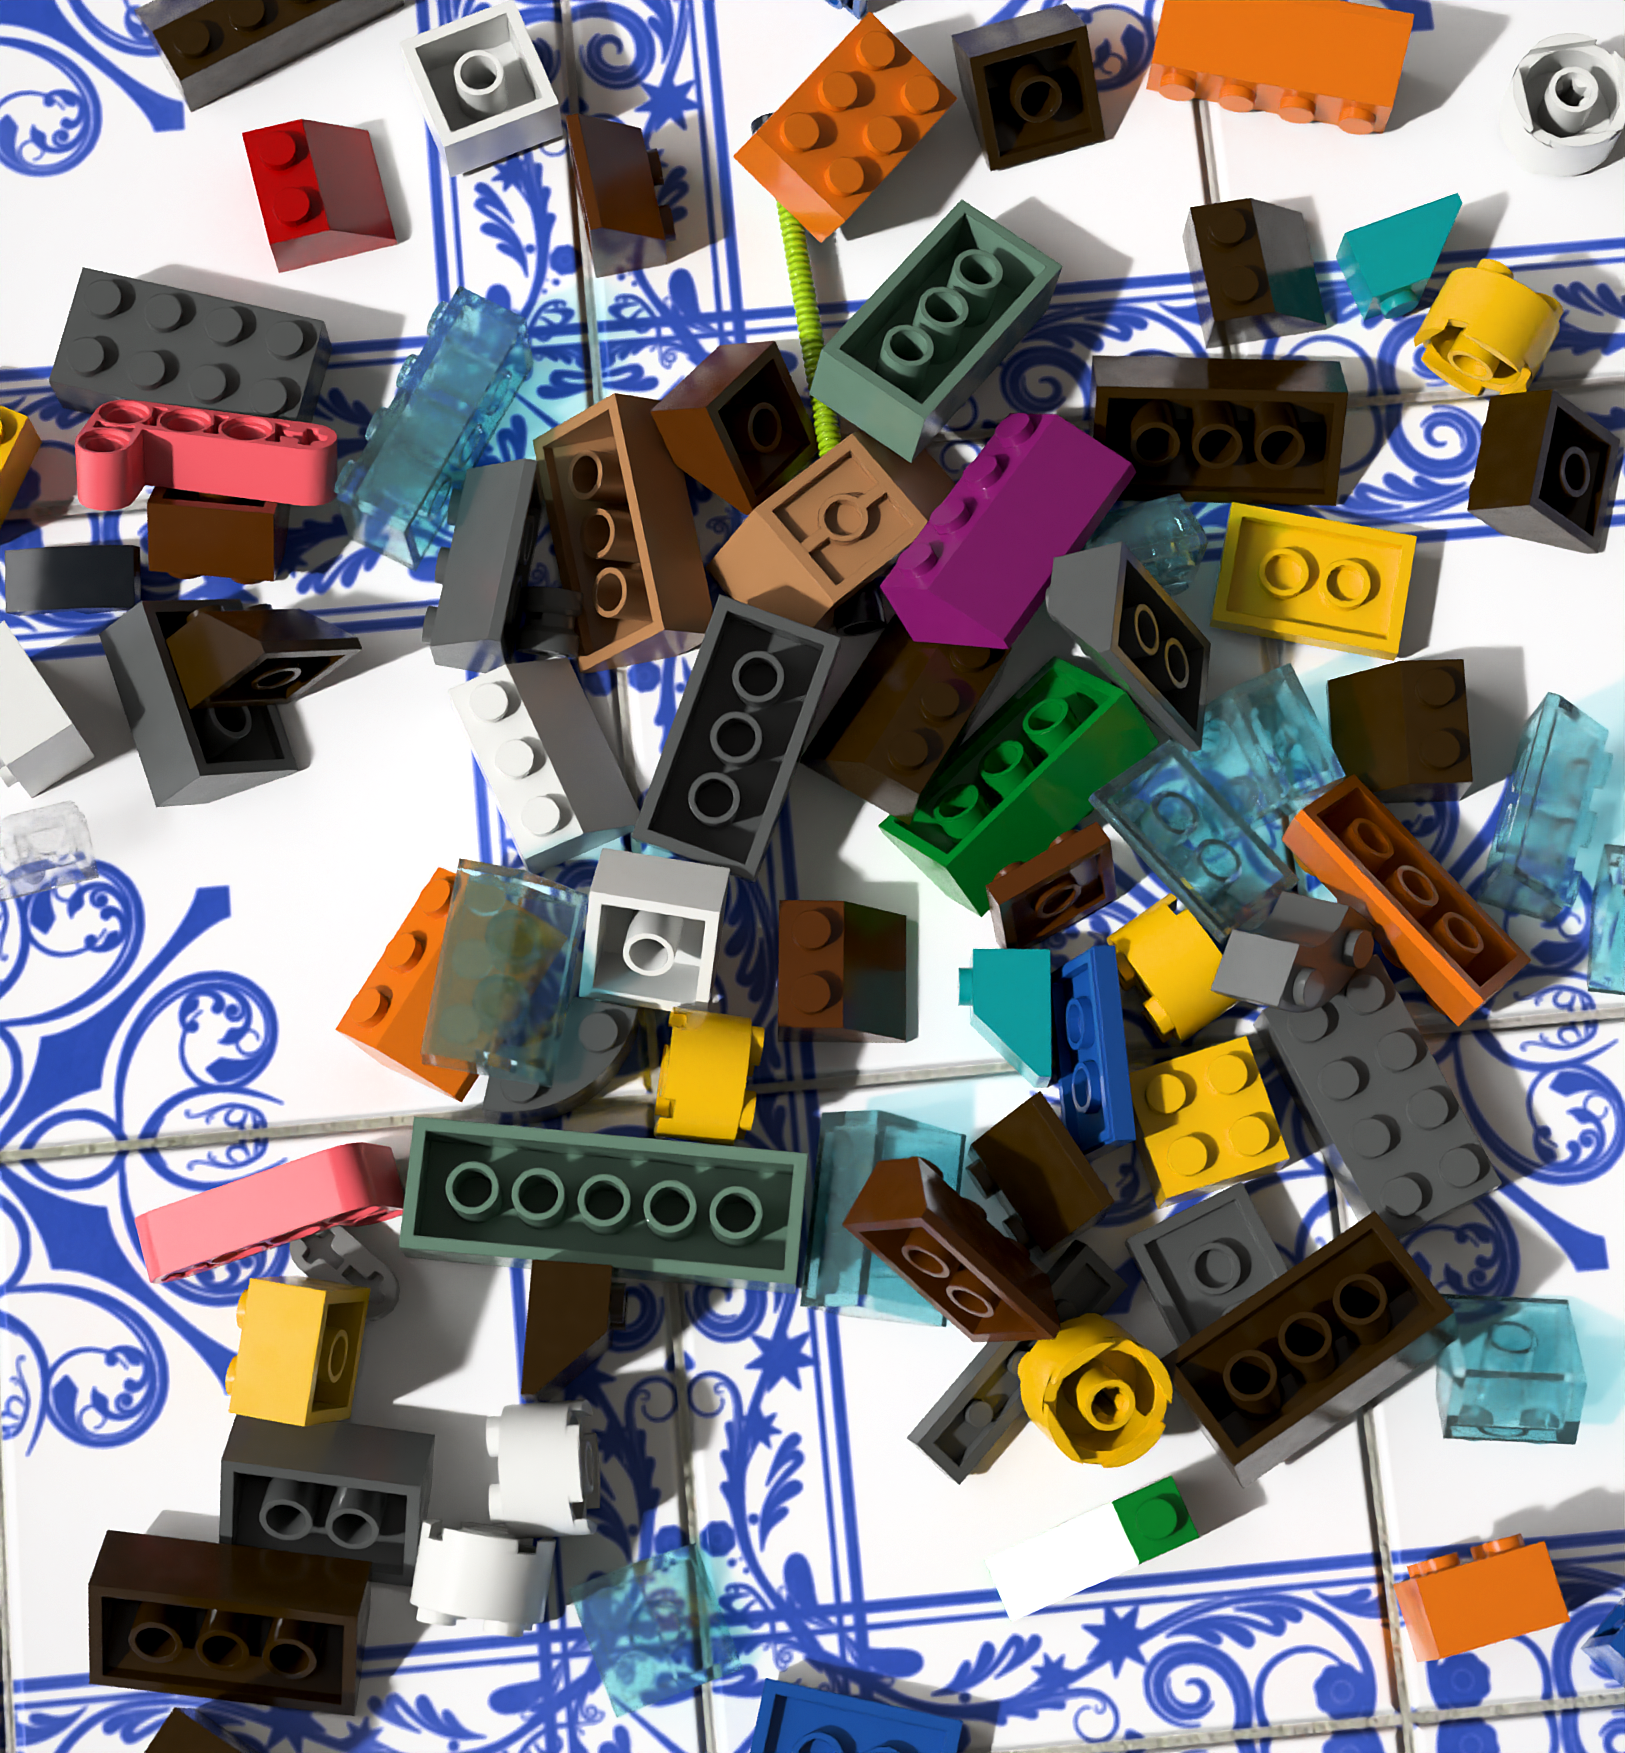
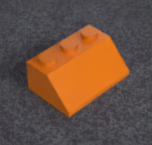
M438 866L428 884L422 889L419 898L397 933L386 946L383 955L364 985L351 1001L348 1010L335 1030L381 1065L462 1103L565 937L482 884Z

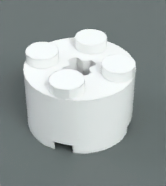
M1560 33L1540 40L1519 62L1500 104L1499 128L1507 148L1515 157L1517 165L1524 172L1533 175L1545 174L1555 177L1575 176L1595 168L1607 159L1625 126V60L1615 50L1611 54L1596 44L1598 39L1586 34Z
M587 1399L509 1404L504 1406L501 1416L488 1417L486 1426L488 1453L490 1457H498L499 1484H491L489 1488V1511L493 1525L503 1524L504 1528H507L509 1535H513L516 1539L595 1534L598 1523L586 1519L587 1509L600 1508V1463L597 1434L583 1433L581 1417L593 1416Z
M442 1519L423 1520L410 1603L418 1606L416 1620L434 1625L456 1626L457 1620H467V1617L484 1620V1632L510 1637H523V1632L531 1631L533 1624L543 1622L556 1544L554 1538L545 1537L539 1540L537 1546L534 1547L532 1546L533 1538L516 1539L513 1535H509L507 1528L502 1526L461 1521L459 1530L444 1528L443 1533H441Z

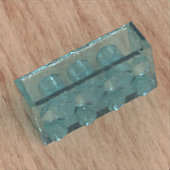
M460 285L449 303L441 301L435 308L426 330V334L430 337L419 356L412 353L403 363L396 380V387L399 388L397 394L388 408L381 406L373 415L365 435V439L369 441L358 461L350 459L345 464L338 476L334 492L338 494L336 500L350 539L415 572L447 517L453 488L463 489L467 469L474 468L477 465L534 365L526 318Z

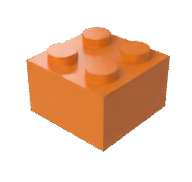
M1519 1533L1471 1547L1470 1551L1474 1560L1472 1562L1461 1564L1457 1552L1406 1566L1410 1580L1393 1584L1417 1662L1443 1659L1570 1621L1545 1541L1525 1546L1522 1534Z

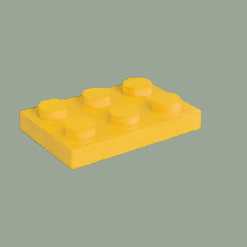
M1232 502L1228 514L1209 627L1394 661L1399 651L1417 536Z

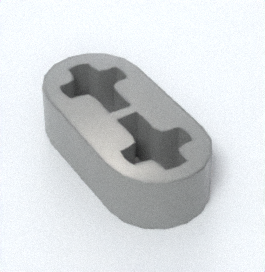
M340 1225L315 1233L319 1238L326 1237L329 1232L336 1236L330 1246L345 1260L337 1270L321 1258L316 1259L312 1264L306 1261L311 1252L309 1246L305 1244L309 1236L290 1242L289 1250L293 1262L309 1278L351 1284L345 1277L353 1268L368 1280L374 1279L378 1274L384 1277L379 1289L385 1297L378 1305L369 1301L367 1321L382 1319L394 1310L400 1295L398 1279L381 1260Z

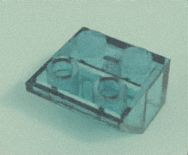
M1178 493L1108 512L1080 551L1122 541L1172 597L1186 591L1189 588L1188 583L1194 582L1206 551L1208 540L1204 529Z
M1291 663L1232 687L1206 704L1201 750L1189 752L1169 736L1220 844L1303 809L1343 782L1346 777Z

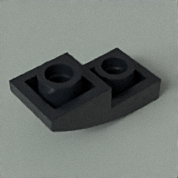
M87 545L5 551L6 613L25 616L68 611L93 614L130 610L141 602L139 546Z

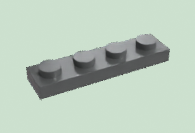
M1077 1239L1072 1242L1046 1273L1049 1276L1060 1323L1080 1317L1086 1313H1096L1103 1316L1128 1287L1088 1244ZM1038 1340L987 1342L906 1437L948 1479L960 1485L1024 1410L1018 1365L1021 1358L1031 1351Z

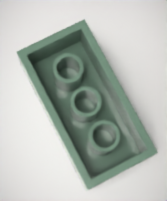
M961 199L821 349L809 394L912 463L1047 312L1063 266Z

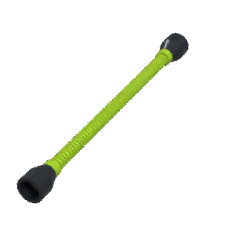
M774 112L764 114L756 118L754 121H752L750 125L751 135H753ZM775 199L777 202L778 220L782 231L783 249L787 260V272L789 273L790 287L792 289V301L797 318V330L801 340L804 368L806 369V382L810 391L821 349L825 345L824 338L822 337L821 318L818 315L819 309L817 307L816 289L814 287L812 266L807 249V238L804 226ZM809 394L812 406L811 411L815 421L816 439L819 443V456L822 457L841 442L839 421L836 418L837 413ZM871 581L834 610L836 629L839 635L862 636L877 632L886 626L882 595L874 581Z

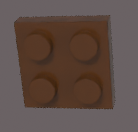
M1097 821L1082 830L1072 829L1064 832L1050 844L1048 850L1027 862L1018 861L1009 864L997 873L993 882L986 885L995 939L1001 949H1030L1117 898L1111 840Z

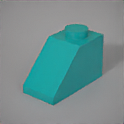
M1458 192L1344 233L1335 257L1363 320L1383 314L1385 319H1393L1410 312L1419 304L1418 301L1422 297L1463 204Z
M973 949L969 967H958V1006H970V1025L1034 1088H1047L1052 1077L1050 949Z

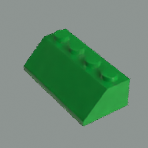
M1053 656L957 749L910 825L889 814L878 827L947 897L976 915L983 917L990 910L986 885L993 882L994 877L999 871L1014 862H1027L1048 850L1050 844L1058 836L1071 830L1083 818L1090 815L1097 804L1117 784L1138 768L1141 761L1159 742L1126 691Z

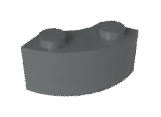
M1282 891L1272 913L1258 928L1248 932L1232 929L1210 990L1218 995L1291 1013L1313 1011L1336 996L1347 984L1357 968L1362 969L1368 964L1373 953V935L1376 927L1348 905Z
M574 996L564 1019L546 1037L524 1046H497L482 1105V1112L486 1121L503 1125L538 1123L569 1113L588 1102L611 1082L629 1056L640 1026L638 1009Z

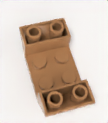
M863 430L851 433L757 506L706 566V571L729 598L826 632L833 626L834 610L897 562L901 553L909 548L930 520L932 512L942 504L956 483L925 448L910 463Z

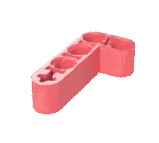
M121 399L109 401L99 406L75 440L78 500L85 507L94 510L111 511L127 507L136 500L145 485L299 506L324 505L333 501L338 494L337 434L333 429L319 424Z
M355 1142L328 1148L139 1215L134 1221L150 1283L159 1284L187 1278L338 1225L361 1227L396 1218L403 1214L405 1195L392 1148L365 1142Z

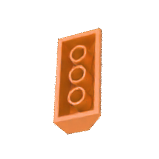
M1164 0L1146 90L1157 91L1163 97L1173 101H1189L1194 98L1219 103L1222 108L1232 112L1243 113L1258 110L1274 113L1291 123L1305 124L1317 121L1338 125L1344 132L1355 135H1366L1371 132L1383 134L1393 109L1413 26L1414 14L1342 0Z
M1355 774L1301 809L1293 818L1281 839L1293 852L1296 863L1306 873L1317 877L1337 898V903L1352 907L1376 927L1373 938L1381 945V950L1385 957L1394 966L1404 969L1425 991L1430 1005L1442 1015L1448 1016L1458 1027L1484 1006L1531 961L1528 955Z

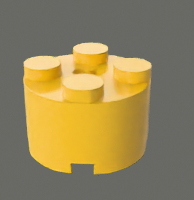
M1492 259L1480 260L1476 268L1466 267L1451 272L1414 337L1415 347L1423 344L1426 348L1421 359L1433 373L1457 389L1477 397L1483 387L1500 391L1499 395L1527 392L1559 334V320L1564 313L1562 305L1556 299L1543 293H1535L1525 285L1514 280L1512 271L1506 265Z
M1172 893L1167 894L1106 939L1109 945H1115L1119 985L1125 992L1135 986L1146 1000L1142 1003L1144 1010L1141 1014L1151 1030L1162 1043H1165L1173 1036L1180 1043H1183L1242 1000L1218 995L1210 990L1223 955L1187 908L1177 915L1174 914L1177 908V897Z
M672 1007L667 1026L673 1027L671 1044H664L655 1104V1115L663 1117H659L654 1126V1136L733 1146L735 1139L744 1140L746 1130H751L756 1106V1091L745 1090L747 1076L752 1077L754 1067L760 1065L765 1030L763 1027L752 1026L751 1018Z
M1086 1313L1080 1317L1060 1323L1061 1329L1057 1337L1051 1340H1038L1031 1351L1021 1358L1018 1365V1376L1021 1381V1398L1025 1411L1038 1429L1072 1461L1080 1464L1101 1465L1103 1468H1117L1134 1462L1146 1454L1158 1442L1166 1427L1162 1421L1168 1402L1172 1404L1173 1389L1165 1366L1156 1355L1126 1329L1111 1320L1105 1319L1101 1315Z

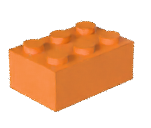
M870 11L733 155V158L822 243L856 211L958 98Z

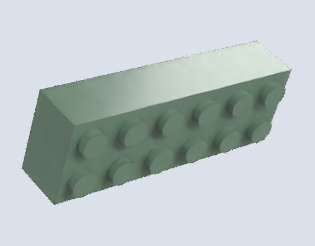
M414 1116L399 1248L407 1258L531 1269L532 1259L613 1265L616 1277L795 1294L808 1153Z

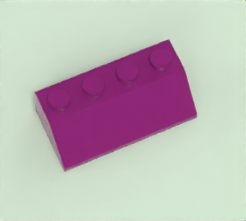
M1009 413L998 424L994 435L975 460L965 468L963 476L942 504L932 512L930 520L909 548L901 553L897 564L882 582L880 588L913 641L1010 649L1045 600L1046 590L1051 585L1053 559L1079 552L1137 472L1131 462L1057 414Z

